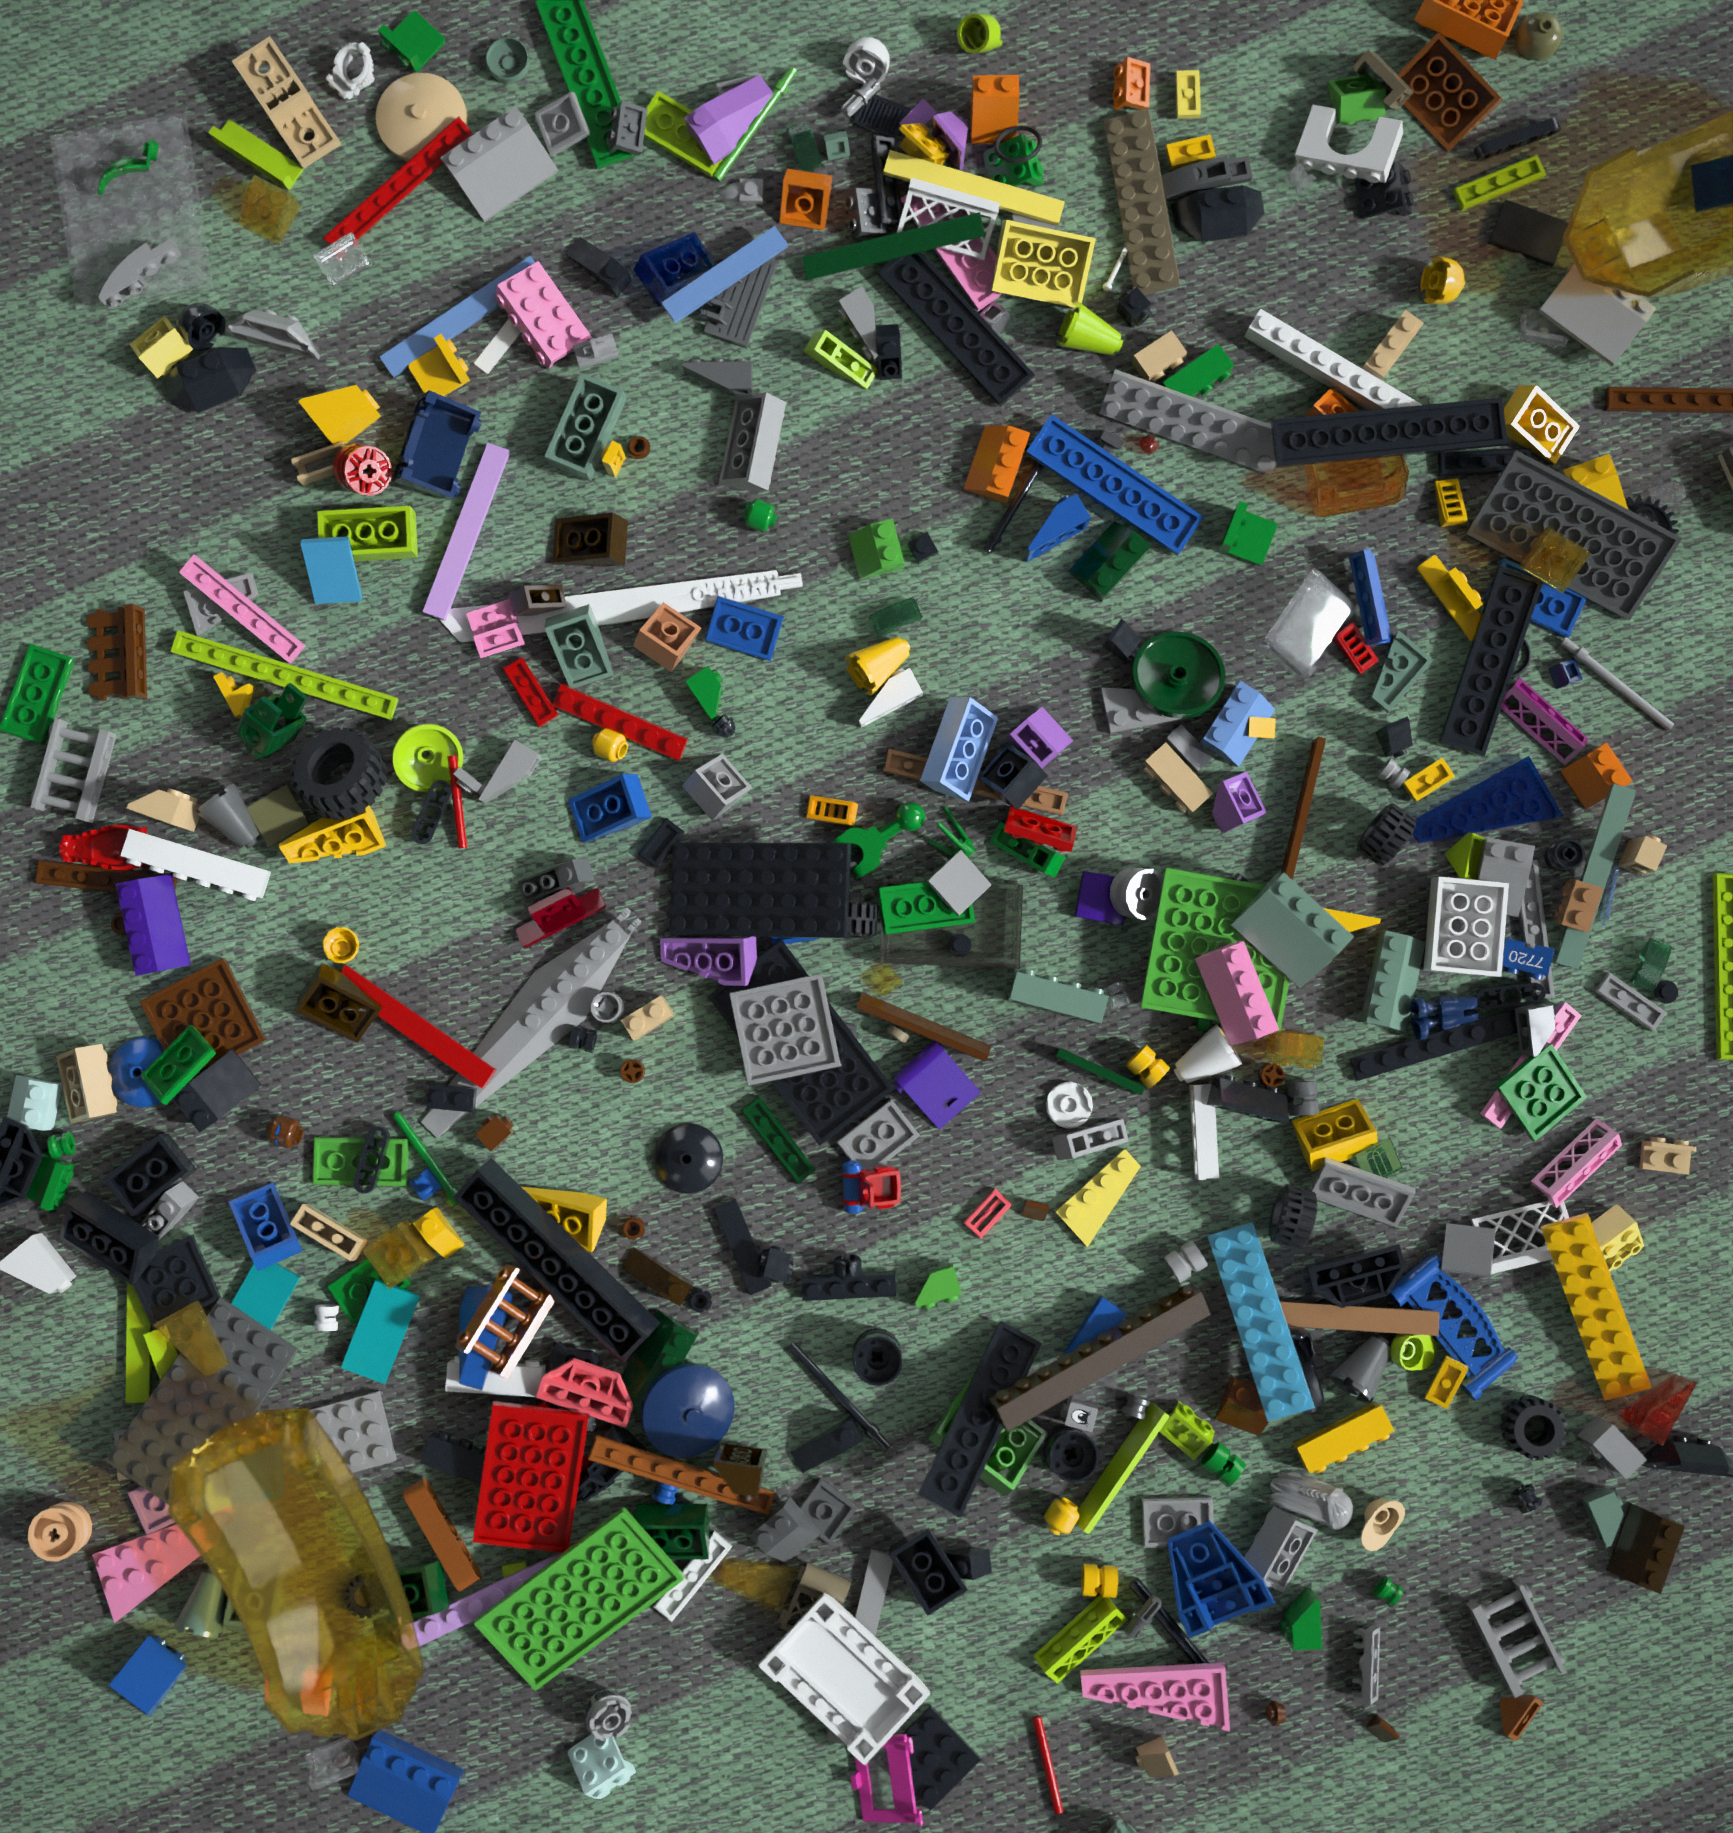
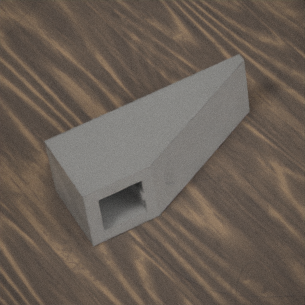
M861 286L838 300L839 309L837 312L843 322L847 321L850 325L849 331L855 341L859 340L862 344L861 351L867 360L871 359L875 365L877 364V343L874 305Z
M516 740L512 744L509 743L503 752V760L492 769L491 775L493 776L489 783L485 782L481 787L479 800L486 804L529 778L542 756Z
M182 1181L162 1195L140 1225L158 1235L160 1241L191 1209L199 1197Z

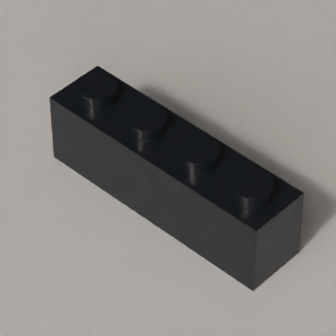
M445 1431L432 1433L429 1436L420 1463L481 1485L486 1447L483 1446L482 1449L473 1446L474 1443L467 1439H460L458 1441L451 1438L452 1435Z

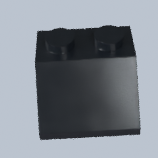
M1007 743L977 778L1002 801L1018 810L1048 775L1034 759Z

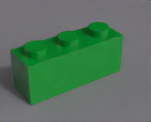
M1218 343L1164 381L1161 386L1192 397H1197L1200 394L1203 397L1213 389L1212 385L1218 381L1223 383L1232 376L1231 371L1235 365Z

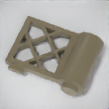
M808 1562L806 1566L801 1565L796 1579L800 1580L788 1609L783 1607L778 1622L782 1623L780 1628L789 1631L793 1627L788 1624L789 1618L796 1614H800L802 1617L804 1611H807L823 1593L830 1595L842 1605L848 1594L851 1581ZM800 1593L809 1595L813 1603L801 1607L798 1600Z

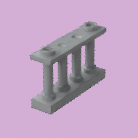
M55 718L54 723L49 728L50 738L36 789L30 797V808L44 811L45 804L75 811V819L93 823L117 734L100 729L99 734L95 736L66 729L68 722ZM68 738L93 744L95 747L93 756L88 758L60 751L63 739ZM61 760L86 766L88 768L86 779L80 780L54 773L57 761ZM54 782L81 789L82 796L80 801L77 803L49 796L51 783Z
M1517 1579L1512 1581L1516 1588L1515 1592L1487 1606H1480L1475 1600L1466 1603L1508 1692L1515 1698L1523 1694L1520 1687L1523 1684L1522 1681L1552 1666L1562 1675L1566 1673L1562 1665L1565 1663V1660L1558 1649L1555 1650L1530 1600L1533 1595L1529 1587ZM1520 1600L1522 1601L1527 1613L1497 1628L1490 1626L1488 1622L1490 1615ZM1531 1622L1533 1623L1538 1635L1508 1650L1505 1648L1501 1649L1498 1643L1501 1640L1500 1637ZM1541 1644L1544 1645L1548 1657L1518 1672L1516 1670L1512 1671L1509 1665L1512 1662L1511 1659Z

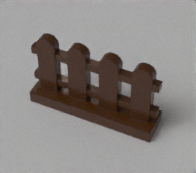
M125 604L124 607H118V612L104 613L103 609H96V614L89 615L86 620L87 625L97 631V637H91L87 642V647L97 652V659L91 660L88 663V670L91 673L98 674V682L91 683L88 688L90 695L98 697L99 701H107V696L120 695L121 699H129V697L138 700L147 699L145 608L135 604ZM118 627V635L105 636V628ZM119 650V657L106 658L105 651ZM120 672V680L106 681V674Z

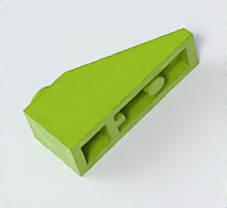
M827 330L814 332L804 349V352L818 363L864 389H868L878 371L877 368Z

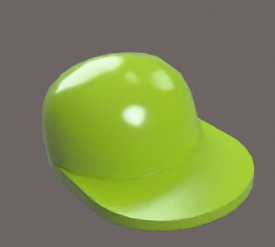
M1399 1334L1391 1343L1390 1357L1400 1368L1424 1370L1435 1359L1437 1351L1436 1342L1430 1335Z

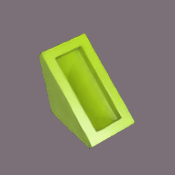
M1468 833L1445 852L1446 858L1462 879H1477L1484 838L1477 834Z

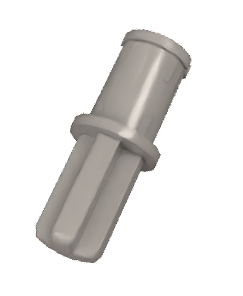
M870 77L859 90L855 89L853 95L842 105V113L847 117H851L862 105L866 106L868 100L880 90L879 83L871 88L877 80Z

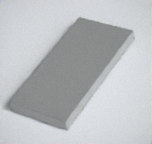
M1325 1157L1309 1188V1191L1316 1193L1318 1201L1396 1228L1415 1195V1188L1327 1157Z

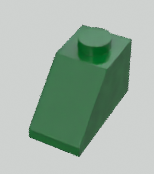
M707 666L685 682L713 723L717 719L723 689L720 682L723 679L716 669L711 671L709 666Z

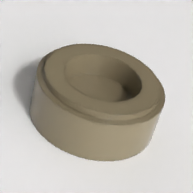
M892 1024L886 1029L888 1034L902 1043H906L910 1037Z

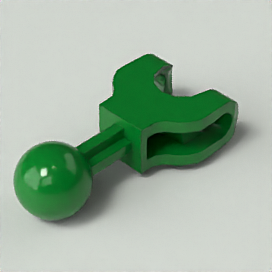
M915 802L903 803L897 809L896 818L879 830L875 826L868 830L850 828L833 841V843H850L851 845L859 846L863 850V860L853 869L855 879L864 877L879 866L881 853L888 847L886 841L902 830L915 831L924 824V809Z

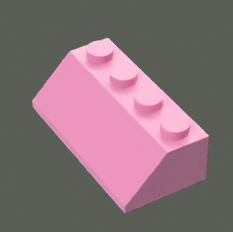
M1235 941L1194 958L1230 1046L1255 1040L1279 1030L1244 941Z

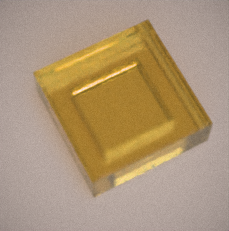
M889 964L871 978L884 996L903 983Z

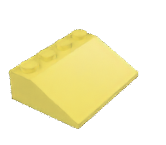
M1003 220L991 291L1075 308L1076 306L1073 305L1075 301L1082 304L1096 238Z

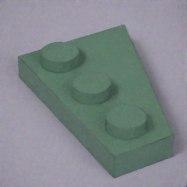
M1398 630L1370 699L1386 713L1390 712L1434 660Z

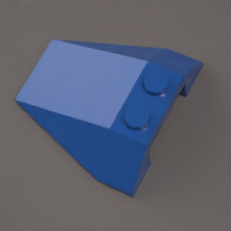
M1210 1520L1167 1539L1178 1616L1189 1639L1210 1631L1216 1624L1252 1610V1613L1275 1603L1264 1579Z

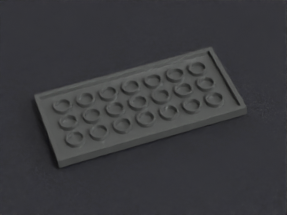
M1517 450L1514 451L1466 531V534L1628 620L1632 618L1683 539Z
M220 1297L105 1461L179 1513L185 1514L299 1349L231 1304L225 1298Z

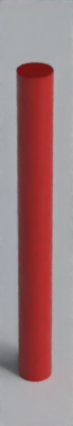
M457 755L447 756L458 848H467L461 788L456 783L459 778L454 775L458 769Z
M1041 1715L1033 1716L1032 1720L1055 1814H1060L1063 1812V1806Z

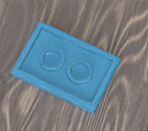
M349 537L302 539L300 544L315 604L361 601L362 593Z

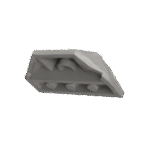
M268 309L263 311L252 310L226 325L225 330L233 338L316 360L320 358L299 319L293 316H277L275 312Z

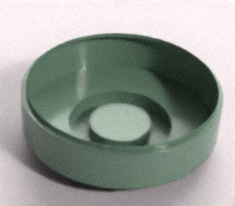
M501 38L492 43L488 48L486 64L490 74L496 80L502 83H515L527 74L530 67V58L526 47L520 41L514 38ZM513 53L520 59V66L514 73L507 74L499 69L498 60L503 54ZM507 56L502 60V65L504 69L512 70L515 68L516 62L513 57Z

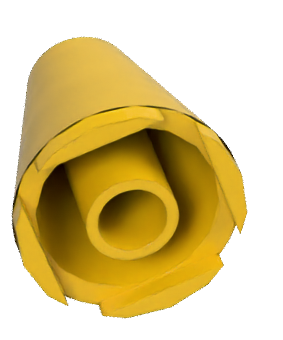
M894 637L849 653L844 659L845 661L848 660L850 664L846 667L847 671L859 689L864 687L868 690L865 694L872 695L909 657L910 646L904 638Z

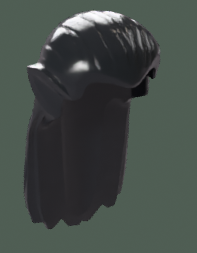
M1301 1327L1289 1328L1315 1406L1314 1409L1307 1410L1306 1412L1308 1414L1314 1413L1317 1406L1322 1407L1325 1402L1313 1359L1315 1354L1312 1348L1313 1340L1310 1332Z

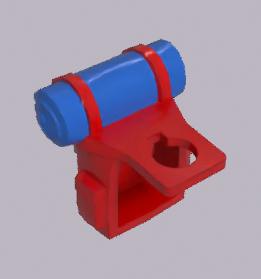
M849 1160L842 1163V1203L844 1204V1212L854 1214L863 1211L865 1206L869 1208H874L875 1206L877 1209L894 1207L895 1204L900 1203L901 1182L900 1172L897 1168L891 1165L874 1166L873 1169H862L861 1163L858 1161Z

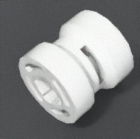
M315 1305L317 1320L314 1322V1330H338L336 1315L339 1311V1305Z

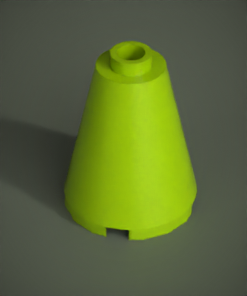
M1075 301L1073 303L1076 306L1075 309H1069L1062 322L1059 334L1063 336L1061 341L1057 339V345L1106 355H1113L1114 352L1118 353L1123 344L1121 333L1083 304Z

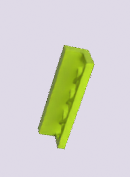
M1100 1594L1036 1652L1033 1657L1044 1673L1058 1684L1128 1619L1114 1605L1110 1598L1102 1597ZM1116 1615L1118 1616L1112 1623H1109ZM1060 1666H1063L1056 1674L1054 1673Z

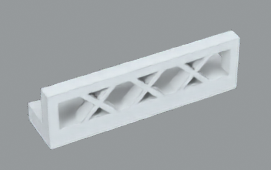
M1211 1084L1189 1085L1194 1178L1197 1180L1219 1178L1215 1107L1207 1105Z

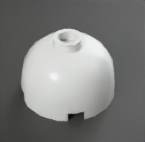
M862 37L850 44L843 60V65L845 64L847 68L846 73L851 79L865 84V80L873 77L877 80L875 85L885 79L890 63L889 53L885 45L872 37Z

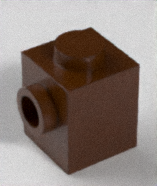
M490 1115L481 1123L483 1127L475 1135L490 1152L495 1151L515 1133L512 1129L514 1124L507 1116L496 1115L493 1117V1115Z

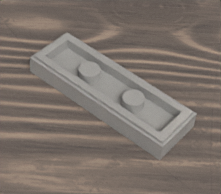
M1610 972L1604 975L1594 990L1595 993L1651 1032L1655 1031L1667 1013Z

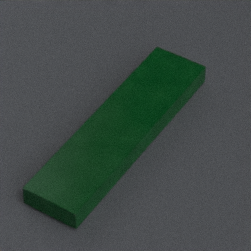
M1059 1048L1055 1053V1057L1138 1095H1142L1145 1090V1086L1065 1049Z
M760 1096L740 1110L797 1184L816 1171V1168Z

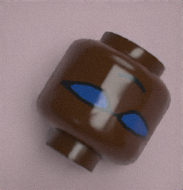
M279 1115L273 1121H269L266 1127L269 1142L279 1147L290 1149L294 1145H298L303 1137L304 1129L301 1127L300 1122L283 1115Z

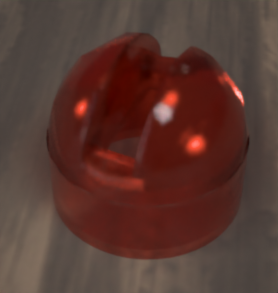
M1146 435L1139 440L1140 447L1146 455L1154 453L1159 447V440L1155 441V435Z

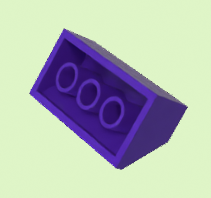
M172 874L116 884L135 976L191 965Z

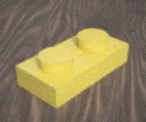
M1199 70L1176 71L1177 119L1200 118Z

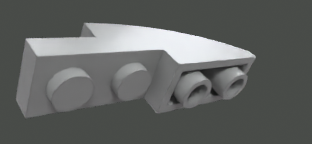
M171 238L154 249L147 243L143 244L115 268L105 282L98 298L108 309L121 305L123 300L132 295H138L148 286L144 280L146 276H152L163 266L176 262L178 257L183 255Z

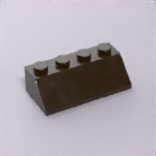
M721 1442L713 1466L733 1494L739 1495L740 1499L753 1500V1497L758 1498L767 1450Z

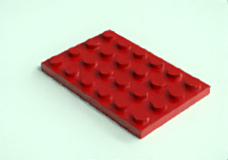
M493 1402L473 1542L563 1553L569 1549L589 1413Z

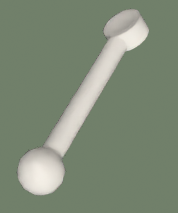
M1125 247L1108 281L1103 284L1105 291H1110L1112 288L1111 283L1127 254Z

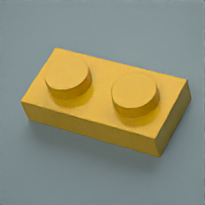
M1211 134L1166 144L1165 147L1171 170L1216 157Z
M612 440L610 446H606L601 455L602 463L607 473L616 477L626 458L621 444Z
M1442 757L1404 781L1402 785L1415 803L1454 778L1455 775Z
M1445 1356L1425 1394V1399L1448 1409L1468 1371V1366Z

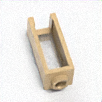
M344 441L292 458V464L299 472L297 476L298 481L303 486H307L310 483L333 476V460L338 451L347 446Z

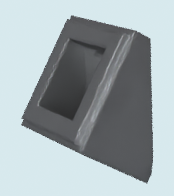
M995 301L979 314L997 334L1012 323L1008 310Z

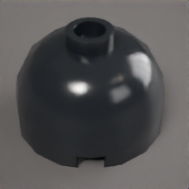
M193 303L181 312L178 317L177 327L179 334L188 345L197 351H206L214 346L210 342L218 333L221 336L224 334L226 323L224 316L214 307L205 303Z

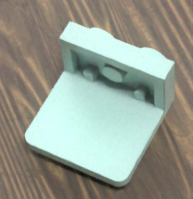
M591 1734L568 1751V1756L584 1794L595 1799L604 1798L610 1793L612 1788L627 1783L630 1780V1776L636 1773L633 1764L623 1760L613 1736L604 1738V1741H601Z

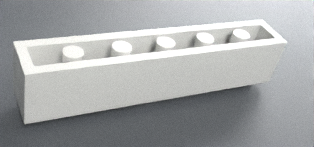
M131 829L128 831L121 856L127 858V863L141 866L143 862L150 865V870L164 873L166 869L174 872L173 877L187 880L188 876L196 878V884L210 887L211 883L220 886V891L233 894V891L236 890L242 892L241 897L253 901L256 900V897L263 898L271 874L267 870Z

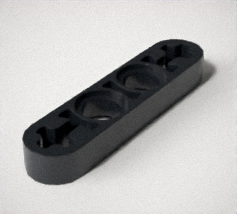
M1553 117L1483 142L1474 149L1477 160L1483 161L1553 136L1561 130L1558 119Z

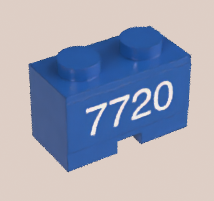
M1506 938L1502 966H1505L1504 971L1518 974L1519 970L1529 972L1528 977L1541 980L1543 975H1549L1554 948L1536 944L1534 949L1525 947L1526 942Z

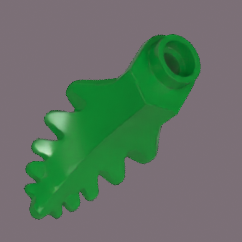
M151 138L149 143L144 142L142 156L147 157V159L124 156L119 161H111L110 167L104 168V173L100 176L98 195H103L108 183L122 174L149 172L150 160L155 162L157 160L159 143L153 142Z

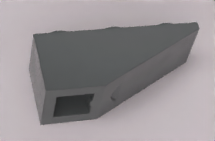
M692 359L688 362H682L685 374L730 396L753 394L751 361L735 359L734 362H724L722 359H713L711 362H702L698 359Z
M588 858L567 861L520 880L518 883L524 902L528 903L553 895L567 887L572 889L595 879Z

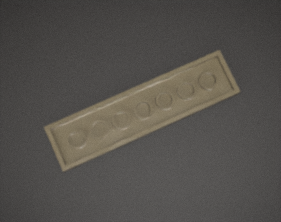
M1149 108L1104 120L1133 289L1137 287L1146 296L1180 287Z

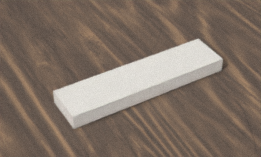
M713 1531L710 1535L709 1559H691L682 1570V1573L685 1575L684 1580L659 1598L653 1607L672 1622L729 1552L732 1545L716 1531Z

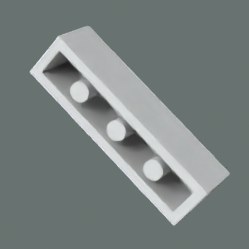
M455 1356V1359L447 1363L445 1391L536 1397L541 1379L545 1374L546 1365H539L540 1361L526 1360L525 1364L517 1363L509 1378L505 1379L490 1371L493 1366L492 1362L483 1390H478L459 1384V1356Z

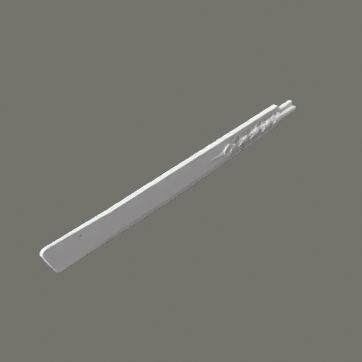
M774 570L566 596L567 607L534 616H517L522 635L545 633L546 618L590 604L597 624L601 626L650 618L663 602L681 613L714 607L717 596L737 602H745L780 596V590L803 587L801 573L778 577V572ZM489 605L450 609L446 621L441 619L440 621L459 642L474 641V634L466 613Z

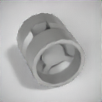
M610 992L597 994L591 1003L593 1016L605 1023L618 1021L625 1011L623 1000L618 995Z
M1192 1240L1183 1244L1180 1252L1172 1251L1163 1257L1179 1283L1190 1278L1192 1270L1197 1272L1208 1266L1203 1255Z

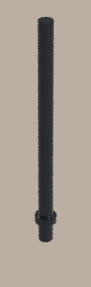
M1038 462L1034 463L994 532H990L989 540L983 548L985 552L991 554L997 543L1000 544L1002 541L1001 536L1043 468Z

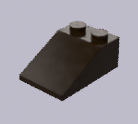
M613 512L555 519L552 563L556 565L597 567L625 565L628 520Z
M321 963L299 994L295 1011L358 1043L381 1011L382 1006L343 973Z

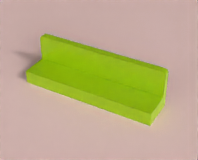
M228 120L222 130L212 126L208 132L215 143L288 191L303 172L302 166L232 120Z

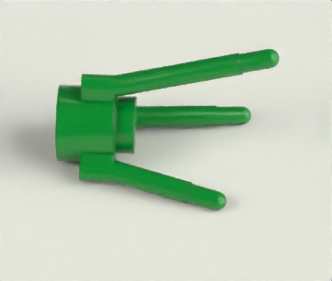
M945 806L943 808L963 840H958L946 827L938 822L937 826L955 844L952 847L955 852L932 839H929L928 843L951 857L962 850L969 858L976 850L972 846L974 843L965 834L948 807Z

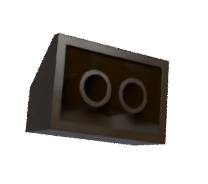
M1630 1503L1606 1570L1638 1586L1661 1594L1685 1526L1673 1519Z

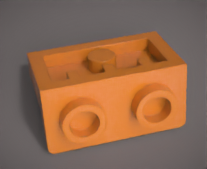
M1127 57L1115 66L1113 77L1115 78L1113 92L1114 109L1119 110L1124 106L1138 110L1149 108L1150 63Z

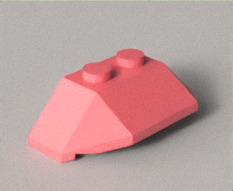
M575 1358L544 1374L536 1398L577 1412L589 1413V1416L624 1428L627 1427L633 1409V1403L619 1373Z

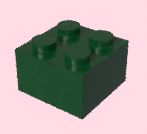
M440 1560L402 1566L385 1573L393 1622L431 1616L449 1608Z

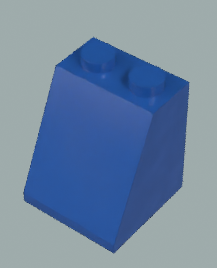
M158 1635L154 1639L148 1636L109 1684L112 1689L149 1717H151L188 1666L184 1662L187 1657L178 1650L172 1653L165 1648L168 1643Z

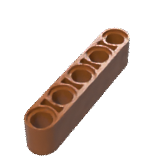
M424 1477L402 1491L403 1497L455 1588L458 1591H462L481 1580L482 1575L429 1481Z

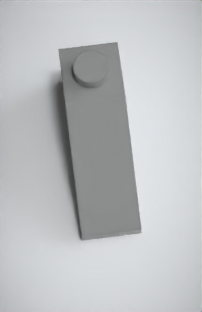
M1123 1119L1052 1137L1057 1160L1076 1158L1129 1142Z

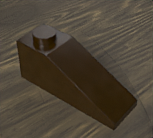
M635 1247L622 1267L658 1294L678 1306L682 1305L694 1285V1282Z

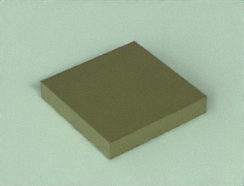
M288 785L282 786L247 807L269 848L276 846L311 825Z

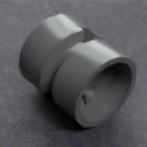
M1317 1081L1286 1083V1093L1291 1098L1287 1103L1289 1116L1320 1114L1319 1102L1314 1098L1318 1094Z

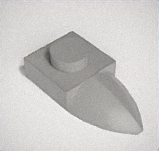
M740 178V182L726 185L718 191V194L733 203L763 204V179Z

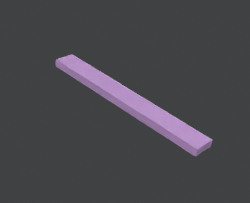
M487 443L423 609L424 614L446 621L510 455L509 450Z

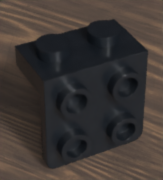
M1399 162L1392 163L1386 183H1371L1366 179L1356 177L1355 187L1359 217L1367 219L1397 210L1402 216L1412 214L1411 206L1414 204V199L1411 191H1409L1408 184L1411 183L1409 170L1405 169Z

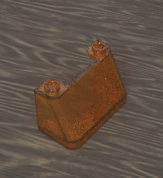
M1403 456L1304 465L1312 508L1317 517H1329L1397 504L1405 496L1409 477V469Z

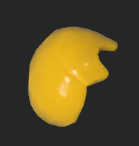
M336 927L328 931L322 942L326 957L335 963H347L353 960L359 951V941L356 934L346 927Z

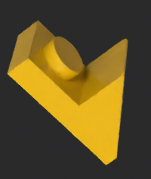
M220 672L213 677L234 716L240 719L244 710L250 706L255 687L248 683L237 689L238 685L233 677H228Z

